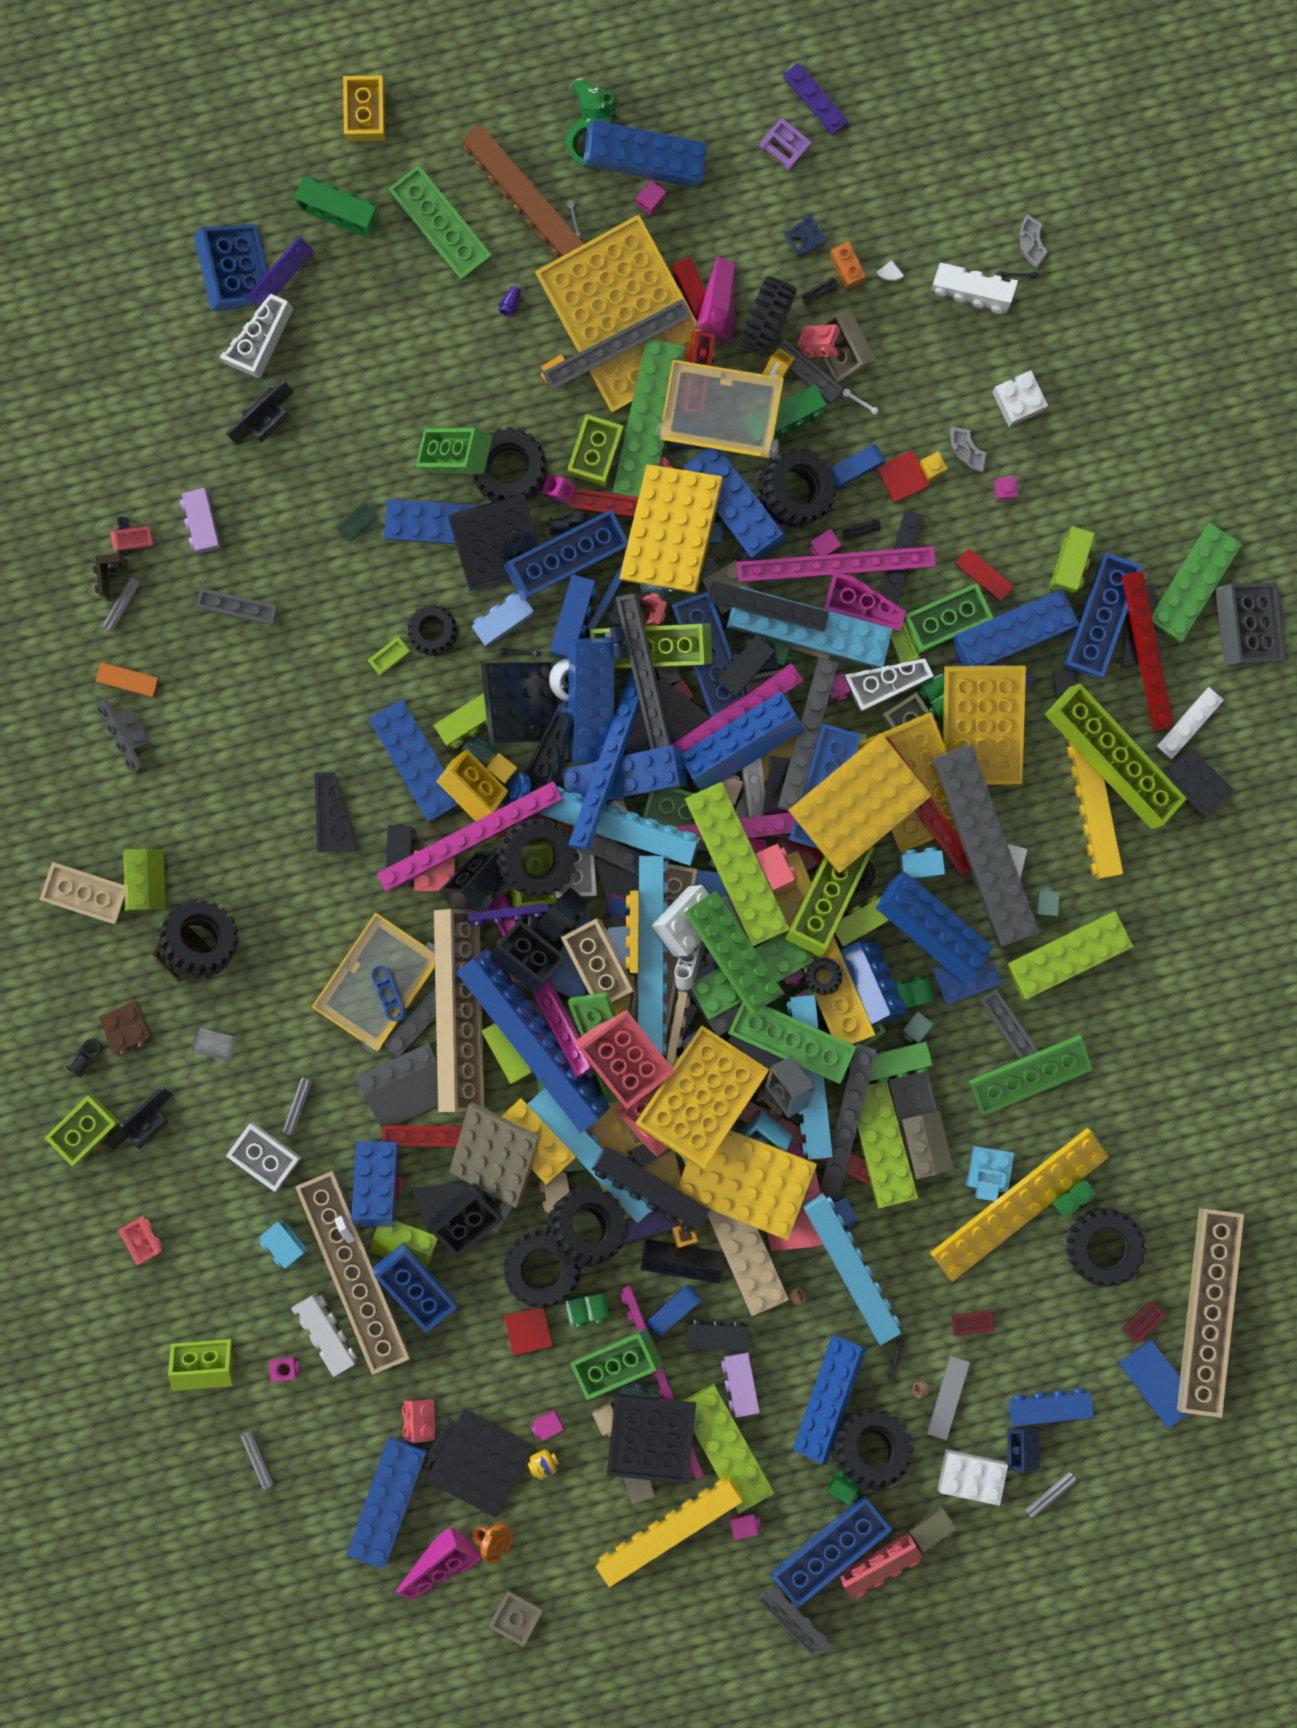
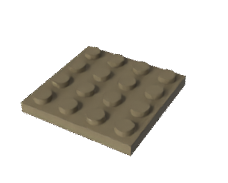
M471 1102L467 1108L449 1173L471 1185L475 1183L486 1193L517 1208L521 1204L541 1137Z

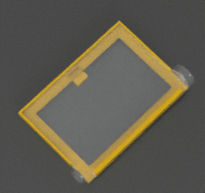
M672 360L662 423H657L656 435H660V440L775 459L778 455L780 440L775 439L774 435L784 378Z
M377 913L373 915L312 1006L316 1011L364 1042L362 1047L371 1053L374 1050L377 1052L380 1050L398 1023L389 1020L385 1014L372 979L373 969L381 965L392 970L407 1009L435 968V945L428 941L426 946H424ZM381 970L378 973L380 980H384L387 976L385 970ZM389 988L385 992V997L391 999L394 992ZM395 1007L392 1010L393 1017L397 1018L400 1016V1009Z

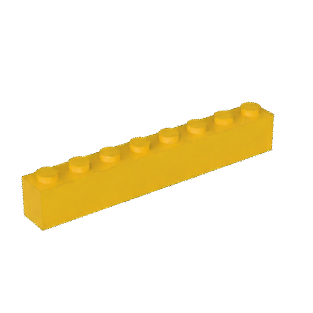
M1069 741L1070 747H1067L1069 759L1072 758L1073 761L1071 772L1073 778H1076L1077 781L1075 792L1077 798L1080 797L1081 805H1079L1080 816L1084 817L1085 820L1083 832L1085 837L1088 836L1089 840L1087 852L1089 856H1092L1093 864H1091L1092 875H1096V880L1121 875L1123 870L1104 778Z
M732 1476L728 1479L725 1477L719 1479L711 1490L708 1488L702 1490L698 1494L699 1497L697 1499L685 1501L681 1505L682 1508L678 1511L673 1509L665 1515L666 1519L661 1522L658 1520L654 1521L644 1533L642 1531L637 1532L627 1544L624 1541L615 1547L616 1551L609 1554V1552H606L599 1557L596 1568L608 1587L619 1582L742 1503L745 1496Z

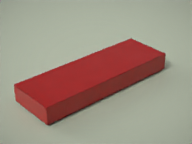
M687 257L671 266L695 319L698 320L706 291L691 257Z
M969 548L955 563L999 602L1014 587Z

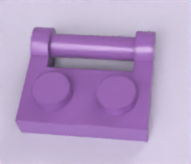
M780 118L760 142L759 147L763 150L766 149L785 165L784 168L790 171L809 148L811 141L784 119ZM772 139L777 141L792 154V157L789 159L773 146L770 141Z

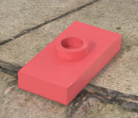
M149 526L110 532L114 552L153 546Z

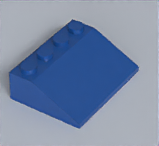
M257 224L201 227L194 235L210 310H231L256 304L248 295L267 274Z

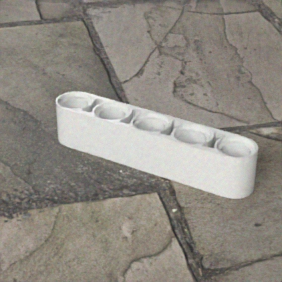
M703 941L688 956H679L674 975L675 985L681 991H687L694 985L706 947Z

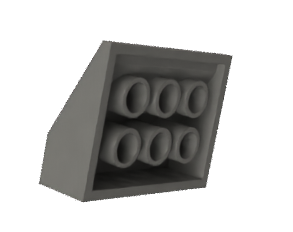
M1231 583L1215 588L1224 666H1244L1286 661L1277 583Z
M427 1043L355 1077L381 1129L383 1125L400 1124L438 1106L437 1056L431 1043Z

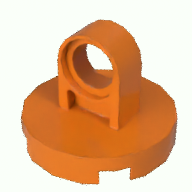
M497 1523L491 1528L483 1526L474 1530L473 1540L481 1547L480 1553L484 1561L496 1564L502 1560L500 1556L503 1552L507 1553L509 1551L513 1532L509 1531L510 1527L508 1525ZM481 1531H484L486 1534L483 1541L480 1538Z

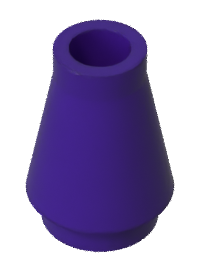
M511 286L499 303V312L502 315L513 317L517 313L519 298L522 292L518 287Z

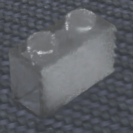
M197 1028L191 1051L196 1052L195 1056L207 1059L209 1055L215 1057L214 1061L226 1064L227 1060L232 1061L238 1037Z

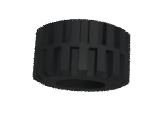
M426 604L423 605V608H417L416 612L411 614V619L407 623V634L412 645L420 653H424L427 656H439L438 654H445L448 649L451 650L453 648L452 645L457 641L458 626L454 616L448 609L446 610L441 605L431 604V606H427ZM429 620H439L444 625L443 635L435 641H428L421 634L422 626Z

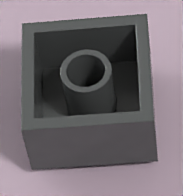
M790 1056L771 1066L766 1088L789 1118L809 1106L814 1083L802 1071L800 1063Z

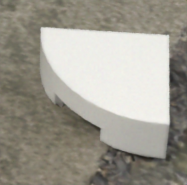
M892 260L876 272L880 279L897 281L904 276Z
M337 1217L335 1222L340 1234L349 1244L355 1241L343 1217Z

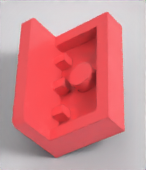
M838 325L805 326L797 346L803 352V355L808 358L838 356L839 351L835 348L834 344L841 329Z
M651 594L642 598V605L648 607L643 619L644 626H657L663 622L666 615L664 610L667 602L663 601L661 596Z
M144 1216L118 1229L136 1265L162 1252V1244L158 1237H154L151 1231L152 1225Z
M434 1399L404 1400L402 1414L404 1417L403 1436L405 1441L412 1443L434 1441Z

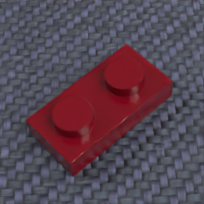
M1150 1300L1122 1329L1138 1344L1166 1315Z
M992 1310L951 1315L954 1336L994 1331Z

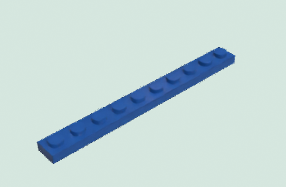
M632 668L568 844L574 849H590L641 706Z

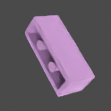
M202 488L182 493L183 499L180 500L182 511H186L187 515L184 521L187 531L190 530L192 537L189 538L191 549H195L198 554L221 549L208 491Z
M748 1351L724 1355L725 1360L721 1361L723 1373L727 1372L728 1375L725 1386L727 1393L731 1392L732 1400L728 1401L730 1412H735V1417L759 1413Z

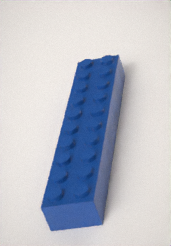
M486 948L456 973L578 1131L582 1133L597 1122L610 1108L607 1099L598 1092L595 1083L588 1079L585 1074L581 1077H576L553 1031L547 1026L546 1020L536 1012L533 1003L526 999L520 986L509 977L508 971L490 957L491 951Z

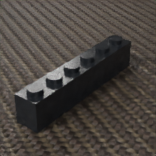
M608 1146L602 1149L591 1168L598 1178L602 1180L606 1178L611 1181V1185L620 1191H627L632 1199L643 1201L647 1204L646 1207L654 1212H661L666 1220L672 1223L674 1221L681 1225L680 1228L687 1233L699 1231L710 1209Z

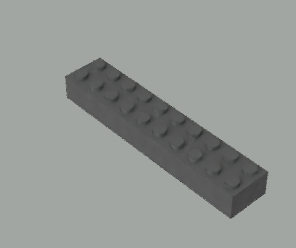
M965 744L930 757L996 943L1002 947L1039 933L973 746Z

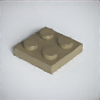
M508 1589L488 1627L524 1647L543 1609Z

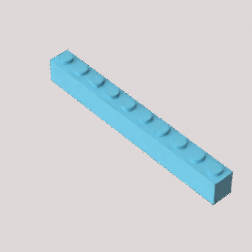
M639 856L638 1025L663 1056H667V1043H663V1035H667V1023H663V1015H667V1003H663V995H667V982H663V974H667V962H663V954H667V947L651 925L667 910V901H663V893H667V881H663V873H667L668 861H663V856Z

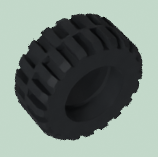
M772 276L765 278L740 335L738 343L741 347L763 357L770 356L796 296L797 289L795 286Z
M507 427V430H501V428L495 429L496 432L488 433L493 436L484 474H472L477 488H479L480 493L484 497H488L491 502L520 494H525L526 501L528 502V499L530 497L534 498L537 495V491L541 490L544 485L543 482L547 476L545 453L539 441H536L530 433L526 434L523 429L513 430V427ZM505 450H515L522 453L528 463L526 475L520 481L512 484H504L497 481L491 473V462L498 453Z
M793 448L782 452L772 458L763 467V473L759 475L758 481L761 484L757 485V490L761 492V496H759L760 503L763 502L764 508L771 514V518L774 521L780 520L779 524L783 526L788 524L791 528L807 526L829 512V508L835 502L832 499L837 494V489H834V486L837 485L836 478L833 479L832 477L834 472L832 468H828V462L825 459L821 460L819 458L820 454L816 452L810 453V449L803 448L801 450L800 448ZM788 471L795 472L805 479L809 488V499L806 505L795 502L788 495L785 487V477Z
M526 819L524 822L516 823L515 827H510L506 831L508 834L505 837L502 836L500 840L502 842L501 847L497 848V853L499 854V859H496L497 865L500 866L499 872L506 879L505 882L513 887L514 890L529 896L542 897V895H552L554 891L559 892L563 889L562 885L564 883H569L571 880L569 878L570 874H574L576 870L573 866L574 862H577V856L574 855L576 849L568 845L571 836L565 832L564 828L556 825L554 822L543 819ZM532 839L547 841L554 853L550 869L541 876L526 874L520 865L521 850Z
M192 899L189 900L188 904L186 902L178 904L177 908L174 907L169 912L158 935L160 937L158 947L161 948V957H166L165 964L168 967H174L173 972L176 974L181 972L188 979L191 976H195V980H201L203 976L207 979L211 978L215 973L219 974L223 971L224 967H227L237 949L239 937L236 936L238 933L237 926H233L235 920L232 916L228 917L226 915L228 911L225 908L219 909L217 907L218 904L215 902L209 904L204 899H201L200 902ZM188 926H201L214 936L216 948L208 953L194 952L184 945L180 932Z
M585 1186L582 1189L579 1187L563 1196L554 1204V1209L548 1215L551 1220L547 1222V1229H550V1233L547 1235L548 1239L554 1243L551 1245L553 1250L557 1249L560 1252L558 1256L562 1260L567 1258L568 1264L575 1265L578 1263L577 1266L581 1268L587 1266L595 1267L614 1257L625 1244L623 1239L627 1238L628 1231L625 1230V1227L628 1226V1220L624 1219L623 1215L626 1212L624 1208L620 1209L618 1199L613 1200L611 1198L612 1194L610 1192L603 1193L602 1188L599 1187L594 1189L591 1186ZM577 1210H586L598 1219L602 1229L601 1239L598 1244L586 1243L576 1234L573 1227V1217Z
M1098 1208L1094 1211L1090 1210L1084 1216L1076 1219L1077 1222L1070 1227V1235L1066 1238V1242H1068L1066 1254L1069 1256L1068 1261L1070 1265L1073 1266L1074 1271L1078 1275L1097 1286L1116 1287L1121 1285L1122 1282L1130 1281L1134 1274H1138L1140 1271L1138 1269L1139 1266L1144 1264L1145 1259H1143L1144 1253L1146 1254L1147 1247H1144L1146 1240L1144 1235L1141 1234V1228L1130 1216L1113 1209ZM1104 1228L1113 1229L1118 1232L1124 1242V1251L1120 1260L1111 1266L1097 1265L1091 1260L1087 1251L1090 1237L1097 1230Z
M542 1229L528 1232L517 1239L508 1251L504 1264V1279L511 1294L513 1293L518 1301L524 1302L529 1307H537V1309L555 1307V1305L566 1301L577 1287L581 1275V1267L577 1266L578 1263L571 1265L567 1263V1258L562 1260L558 1256L560 1252L557 1249L554 1251L551 1246L554 1244L553 1241L548 1239L547 1234L550 1233V1230ZM537 1250H548L554 1253L560 1260L562 1267L561 1276L550 1287H535L528 1282L524 1275L526 1258Z
M866 1409L851 1416L840 1425L841 1428L833 1445L835 1452L832 1453L833 1460L838 1462L835 1465L837 1471L842 1470L844 1473L842 1478L845 1481L850 1479L852 1481L851 1485L854 1487L861 1486V1490L868 1491L872 1489L877 1491L896 1483L909 1470L908 1465L913 1460L910 1454L914 1452V1446L909 1444V1441L912 1440L911 1434H906L905 1430L907 1427L905 1424L900 1425L898 1423L899 1418L897 1416L890 1417V1412L885 1410L879 1412L878 1409H871L869 1411ZM863 1432L876 1433L885 1441L888 1448V1461L885 1466L878 1469L872 1468L861 1460L857 1451V1440Z

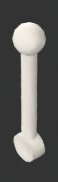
M849 389L843 390L844 397L852 398L871 410V413L874 415L879 412L877 407H872L854 396Z

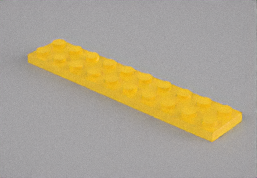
M798 851L787 855L789 858L787 865L788 867L793 866L797 875L796 887L775 897L789 929L811 885L810 878ZM833 936L821 959L828 957V959H833L838 963L842 971V983L839 989L835 990L832 994L818 995L816 992L813 993L830 1034L854 1045L874 1037L875 1033ZM809 951L814 961L820 958V956ZM821 969L817 972L816 979L821 984H827L831 981L832 974L827 969Z
M1086 1128L930 1252V1254L953 1282L1053 1203L1059 1195L1068 1191L1076 1182L1083 1179L1109 1158L1093 1133Z

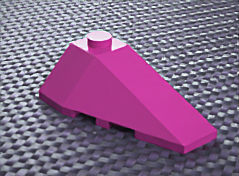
M717 256L695 328L703 332L716 334V338L729 344L736 327L735 264Z
M834 571L824 610L901 631L906 614L904 609L854 576Z
M449 1527L434 1539L396 1592L398 1595L411 1600L432 1589L433 1584L442 1580L443 1582L450 1580V1575L458 1571L460 1573L467 1571L480 1561L482 1557L463 1533Z

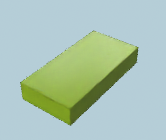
M905 622L902 624L901 631L892 628L890 641L899 663L919 660L920 657Z
M398 636L367 661L381 677L410 654L411 651Z

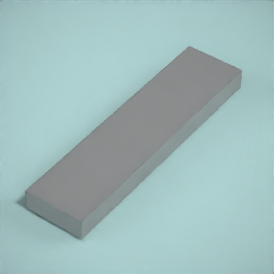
M953 1356L949 1357L927 1434L947 1440L969 1368V1361Z

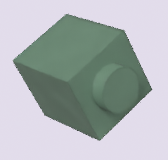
M1042 887V890L1037 891L1035 915L1058 916L1060 892H1054L1055 888Z
M915 1012L901 1030L905 1033L903 1037L910 1043L914 1041L919 1043L933 1026V1023L919 1012Z

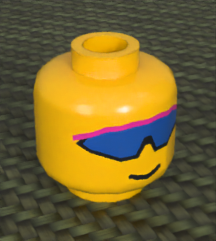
M544 1449L530 1457L528 1466L534 1478L537 1477L543 1480L557 1472L556 1465L559 1464L555 1453L550 1454L547 1449Z

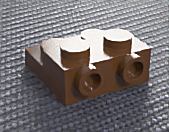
M137 1001L99 1017L113 1054L118 1053L121 1056L130 1052V1047L135 1045L137 1047L144 1046L149 1043L148 1039L153 1038Z

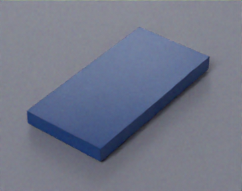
M1151 1339L1147 1340L1118 1363L1168 1429L1189 1414L1177 1410L1180 1377Z

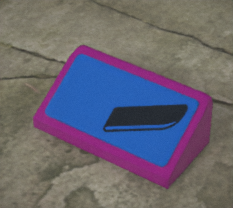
M612 893L605 913L626 921V916H630V909L626 907L625 898Z

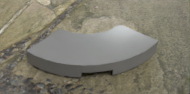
M1027 214L1020 229V246L1027 261L1037 269L1049 251L1043 246L1040 239V231L1043 224Z
M951 427L950 441L957 458L968 468L983 473L987 452L979 450L973 444L971 430Z

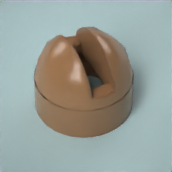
M796 1288L790 1292L789 1300H792L791 1303L794 1305L803 1304L806 1302V1294L802 1288Z
M922 1381L915 1382L913 1384L915 1397L920 1399L928 1396L930 1390H928L927 1386L929 1384Z

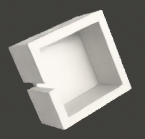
M1031 370L1015 377L1013 382L1008 380L995 386L992 392L1009 427L1044 412L1048 406Z

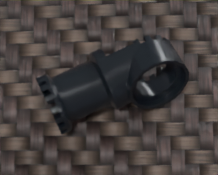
M573 512L565 516V518L552 519L550 517V535H554L557 532H567L570 530L569 526H579V524L587 522V512Z
M97 1039L86 1040L76 1053L77 1057L66 1068L72 1074L75 1073V1076L82 1077V1072L87 1065L91 1064L96 1056L101 1053V1042ZM90 1042L96 1043L98 1047L97 1052L94 1054L89 1053L87 1050Z

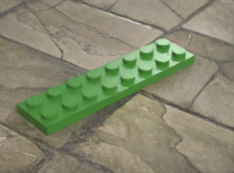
M652 338L645 341L613 494L639 497L647 464L659 466L664 440H660L662 418L672 360L682 361L685 346Z

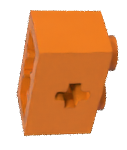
M848 241L831 249L830 258L845 290L847 291L863 284L866 276L850 242Z

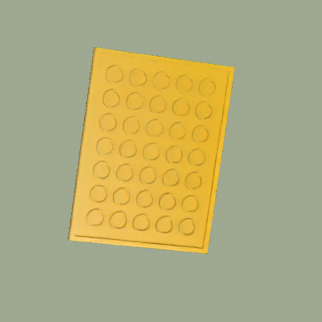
M639 214L535 271L539 282L578 353L683 299L692 317L652 339L685 346L682 361L687 362L692 330H701L695 328L697 321ZM645 342L589 371L611 413L633 401Z

